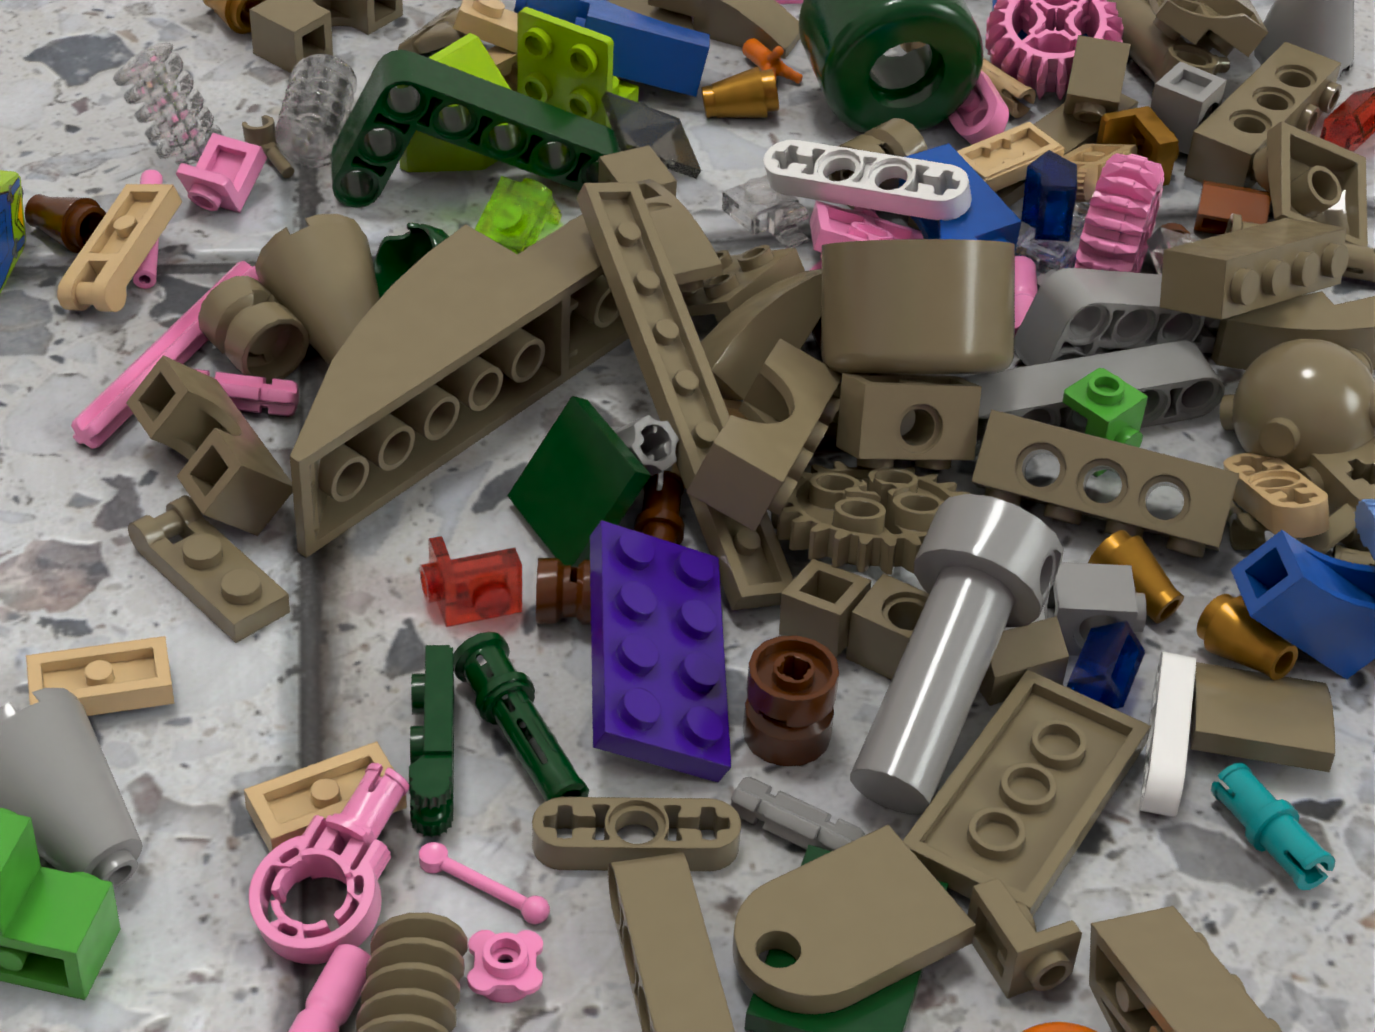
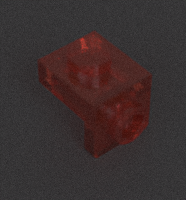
M442 536L428 539L429 563L420 564L419 567L421 586L426 602H437L446 627L522 612V563L515 547L451 560Z

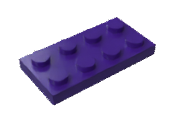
M601 520L590 535L593 748L719 782L731 768L719 557Z

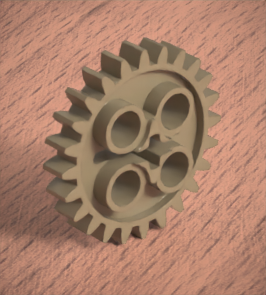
M834 461L833 469H827L813 464L811 465V473L804 471L780 515L778 516L771 512V523L773 528L777 529V539L790 540L789 549H809L808 559L830 557L832 558V567L837 568L844 564L856 565L858 572L862 573L867 571L870 566H879L885 574L892 575L894 567L902 566L914 574V560L938 507L949 497L970 493L956 492L957 483L955 482L937 483L938 474L935 473L923 476L915 475V467L911 466L905 469L893 467L873 469L859 465L857 467H848L840 461Z

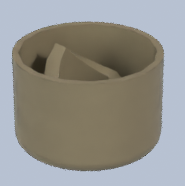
M897 239L850 241L822 245L821 355L823 363L836 373L898 375L996 374L1005 371L1012 364L1015 335L1014 243L963 239Z

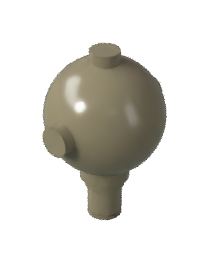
M1295 339L1278 344L1262 353L1250 364L1242 375L1235 394L1223 396L1219 410L1221 425L1225 430H1235L1238 441L1245 453L1251 452L1262 456L1281 458L1295 470L1307 467L1311 453L1333 454L1359 448L1375 437V379L1372 375V362L1361 350L1354 348L1345 349L1340 345L1320 339Z

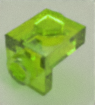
M501 176L475 230L512 252L519 254L536 243L546 222L558 225L562 213L552 197V191L542 183L529 178H524L522 182H518Z

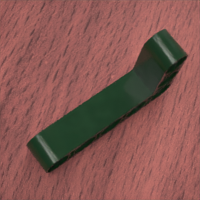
M395 50L383 55L377 62L332 147L330 154L332 189L337 200L346 206L359 208L374 203L381 195L416 130L579 191L584 183H598L599 157L621 152L622 148L620 138L616 132L607 126L407 50ZM399 85H408L405 88H396ZM453 104H457V105H458V106H455V107H447L448 105H453ZM379 128L384 129V130H379V131L373 130V129H379Z

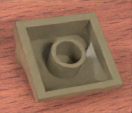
M1282 121L1268 130L1267 145L1255 154L1253 169L1258 184L1271 195L1274 220L1290 218L1345 227L1346 243L1368 247L1366 157Z

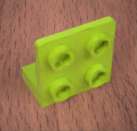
M524 7L518 12V93L611 129L638 104L639 86L613 76L614 41L611 37L529 7Z

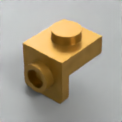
M1149 106L1104 114L1101 117L1096 144L1136 145L1137 155L1147 157L1148 161L1161 164L1164 172L1163 186L1170 184L1174 162L1179 155V140Z

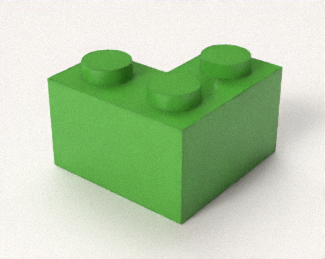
M0 808V981L86 1000L121 930L113 882L101 880L85 872L69 873L41 867L31 817L18 815L11 810Z

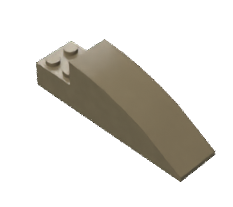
M582 214L519 254L512 252L465 224L425 254L403 274L360 320L332 359L290 454L298 553L306 558L629 339Z

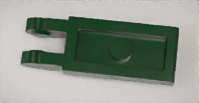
M425 645V673L412 674L411 677L412 715H424V726L410 727V821L412 822V828L416 829L417 834L421 833L423 837L427 835L433 838L436 835L440 837L443 832L447 833V829L452 827L454 660L453 647H450V645Z

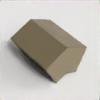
M1057 616L1003 631L979 688L980 693L989 706L1004 702L1027 669L1063 685L1069 654Z

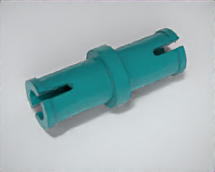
M1234 763L1217 775L1229 789L1226 790L1220 782L1213 781L1211 785L1212 795L1218 801H1221L1245 827V837L1256 850L1261 852L1267 851L1301 890H1311L1328 878V875L1316 864L1320 863L1327 871H1333L1336 862L1330 852L1325 851L1300 825L1299 813L1288 801L1283 799L1277 800L1244 763Z

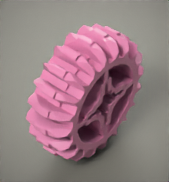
M997 0L994 10L990 12V17L987 19L985 48L987 49V55H990V62L1024 85L1035 89L1039 100L1046 92H1055L1061 101L1068 89L1078 35L1082 36L1086 33L1089 37L1123 43L1124 27L1122 18L1118 17L1116 3L1107 2V0ZM1021 29L1028 35L1023 40L1017 35Z
M1118 153L1112 155L1106 161L1100 178L1096 183L1088 213L1085 217L1074 268L1141 273L1156 224L1163 192L1164 172L1161 164L1148 161L1147 157Z

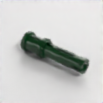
M484 632L464 641L453 654L456 678L469 684L476 695L475 706L478 714L486 722L499 726L517 755L519 762L525 768L545 802L557 797H588L589 788L580 779L559 745L557 738L533 704L535 688L531 679L523 672H517L508 658L510 650L504 637L499 633ZM479 655L483 656L487 662L482 666L477 661ZM507 694L508 698L503 699L502 697ZM524 722L526 727L520 728L519 723ZM533 737L547 758V763L545 764L542 763L529 742Z

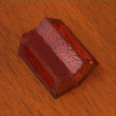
M1375 87L1354 92L1325 118L1320 138L1352 152L1362 145L1375 132Z

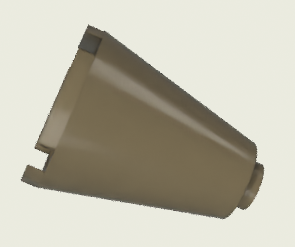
M318 214L305 218L308 227L291 235L287 227L276 233L261 249L255 269L259 282L275 296L279 304L285 306L304 325L308 331L309 344L330 366L332 359L360 320L380 299L369 241L359 224L354 219L340 214Z

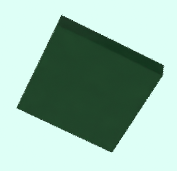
M571 396L507 496L555 558H558L564 565L578 567L584 559L590 560V535L600 521L603 520L618 525L651 477V474L588 400Z

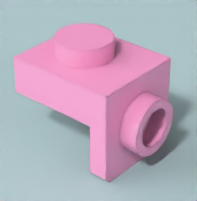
M212 133L196 167L181 163L176 175L188 192V198L196 205L210 211H217L221 207L240 213L263 168L267 156L261 146Z

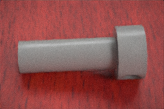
M974 494L949 497L938 507L914 560V575L922 588L929 593V596L850 773L851 783L866 798L883 807L906 814H922L933 800L1005 627L1026 626L1039 618L1061 566L1064 548L1056 533L1040 518L1015 504L991 496Z

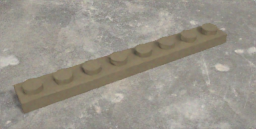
M638 182L584 183L576 197L659 419L660 421H668L679 438L675 450L676 464L685 488L688 490L713 442L729 419V413ZM688 494L710 554L719 557L720 580L731 609L740 610L780 605L782 591L794 579L768 512L766 511L754 532Z

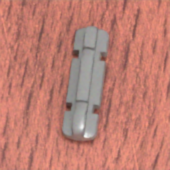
M752 777L743 778L731 797V806L737 811L740 819L756 825L761 820L765 822L762 829L806 850L808 845L833 851L865 836L864 831L860 827L842 819H838L836 824L830 822L832 816L830 813L785 792L778 791L776 796L770 794L772 790L770 785Z

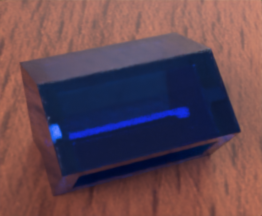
M1050 150L1027 166L1021 221L1035 228V240L1070 242L1077 192V164Z
M1127 621L1090 629L1067 683V688L1113 709L1124 707L1145 654L1144 648Z

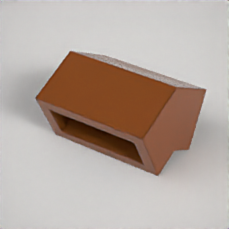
M1203 180L1194 230L1219 235L1225 234L1232 213L1241 215L1242 220L1246 222L1267 223L1271 195L1268 191Z

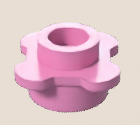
M481 930L471 936L468 948L475 959L474 968L467 975V984L473 992L483 995L494 1002L511 1003L521 1000L540 989L543 983V974L536 968V957L543 951V940L536 932L522 930L517 934L509 932L495 934L490 930ZM500 960H511L512 962H510V963H501V962H499V961H500Z

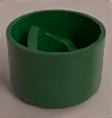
M804 0L799 14V35L805 53L828 106L839 120L853 130L865 134V132L890 119L899 118L911 123L919 132H922L937 125L954 113L964 103L977 83L983 65V43L979 28L964 0ZM921 42L926 44L921 48L911 50L903 56L888 57L883 55L889 49L903 43Z

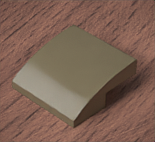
M1196 662L1191 712V750L1330 772L1335 757V727L1331 695L1326 683L1286 676L1279 680H1272L1261 672Z

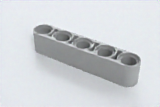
M1175 341L1007 369L996 374H977L960 377L982 387L975 457L979 455L991 409L1085 433L1088 419L1064 404L1062 399L1066 388L1098 368L1108 370L1148 396L1141 428L1204 416L1214 410L1221 402L1225 386L1196 344L1190 341Z

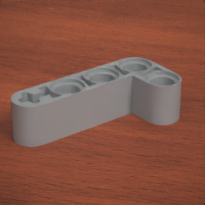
M1064 268L1052 273L1038 289L1015 335L1014 351L1026 366L1095 355L1098 347L1133 349L1175 341H1190L1196 344L1201 353L1212 354L1220 319L1160 308L1162 275Z

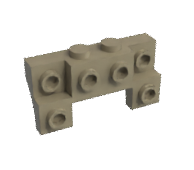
M1149 0V4L1156 16L1153 23L1168 37L1177 41L1182 35L1194 45H1198L1209 52L1212 48H1215L1226 57L1234 48L1249 57L1268 34L1265 25L1250 0Z

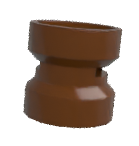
M538 558L536 624H557L562 618L575 617L582 625H591L590 560L584 559L578 567H573L571 565H564L558 558Z

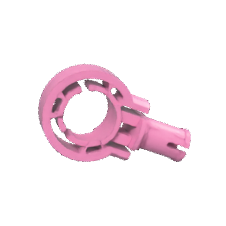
M369 764L365 770V775L341 814L334 813L333 816L328 815L326 820L322 816L315 815L302 836H296L278 845L257 867L249 888L250 912L265 942L281 957L301 964L327 963L336 946L350 944L359 947L373 931L380 915L382 903L378 879L391 859V852L377 838L402 796L406 795L409 790V784L406 779L393 769L388 767L381 778L379 775L383 770L382 764ZM311 876L312 880L327 877L337 879L347 885L346 899L341 908L334 913L339 928L331 932L326 920H320L314 924H303L300 921L289 918L285 914L281 904L286 902L287 894L295 883H299ZM273 894L275 900H271V906L277 920L269 923L268 905Z

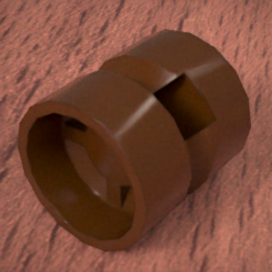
M791 635L778 636L764 641L753 651L748 666L746 688L748 697L745 702L743 733L745 743L752 753L764 761L783 767L802 766L817 760L827 750L832 734L833 706L837 695L839 668L837 659L826 646L814 639Z

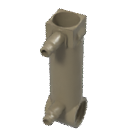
M1107 0V2L1116 3L1118 17L1122 18L1124 27L1123 43L1131 44L1129 56L1154 83L1158 82L1180 61L1213 75L1226 73L1230 69V60L1227 57L1213 55L1198 45L1187 43L1181 36L1177 41L1173 40L1158 29L1153 23L1156 16L1149 4V0Z

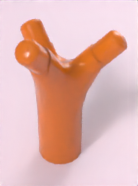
M751 38L744 43L742 48L743 54L755 65L759 66L761 71L772 69L775 81L778 76L790 79L797 84L802 81L803 75L788 67L781 60L780 57L784 54V49L781 46H777L770 51L755 38Z

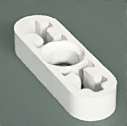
M1161 652L1151 701L1149 719L1151 728L1146 745L1140 811L1174 818L1177 815L1186 772L1196 657Z

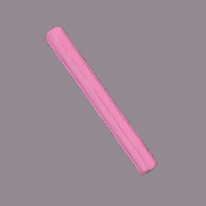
M245 261L238 262L72 421L71 427L75 432L73 435L75 441L79 444L84 443L91 449L99 448L129 419L133 412L126 402L163 355L181 364H185L208 341L199 328L198 315L201 305L210 291L222 281L235 276H249L259 281L255 266H250Z

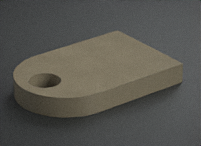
M886 825L785 873L754 890L738 910L734 925L732 953L735 967L743 982L765 1002L794 1013L825 1014L851 1006L972 944L976 924L889 825ZM778 949L791 954L796 959V962L788 967L776 968L763 963L758 955L767 950Z

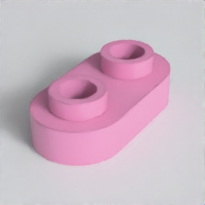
M981 70L977 83L970 95L948 118L957 133L973 145L1004 132L1009 118V109L988 75Z

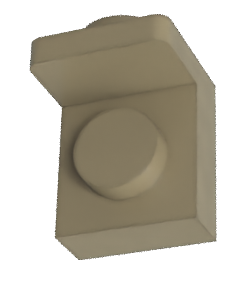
M999 877L973 886L967 914L976 924L972 945L1007 999L1033 989L1036 991L1052 989L1072 974L1082 937V932L1073 920L1037 932L1029 909L1022 902L1014 900Z

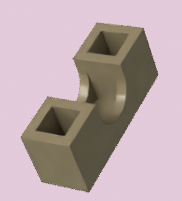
M266 0L249 9L253 54L295 76H299L333 56L332 27H352L369 35L403 15L402 0Z
M163 355L126 402L152 440L171 447L189 460L179 472L177 478L203 515L258 536L293 493L291 480L217 379Z

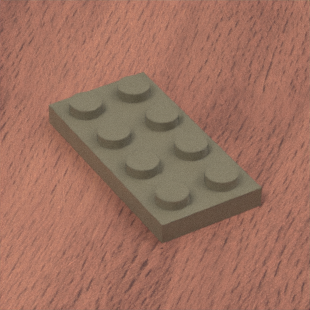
M1027 669L903 839V842L936 880L949 883L948 888L970 899L974 885L999 877L1014 900L1022 902L1029 909L1033 917L1146 746L1151 725Z

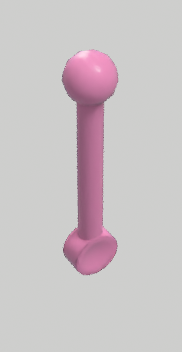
M430 842L419 850L420 867L425 872L439 873L445 871L521 910L524 920L530 924H540L547 920L550 906L548 901L542 896L533 895L527 898L449 858L446 846L441 843Z

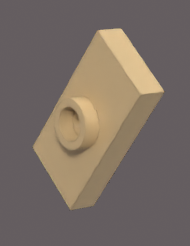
M1026 122L960 149L957 152L990 188L996 192L1041 173L1044 168L1050 165V162L1064 155L1065 148L1031 122Z

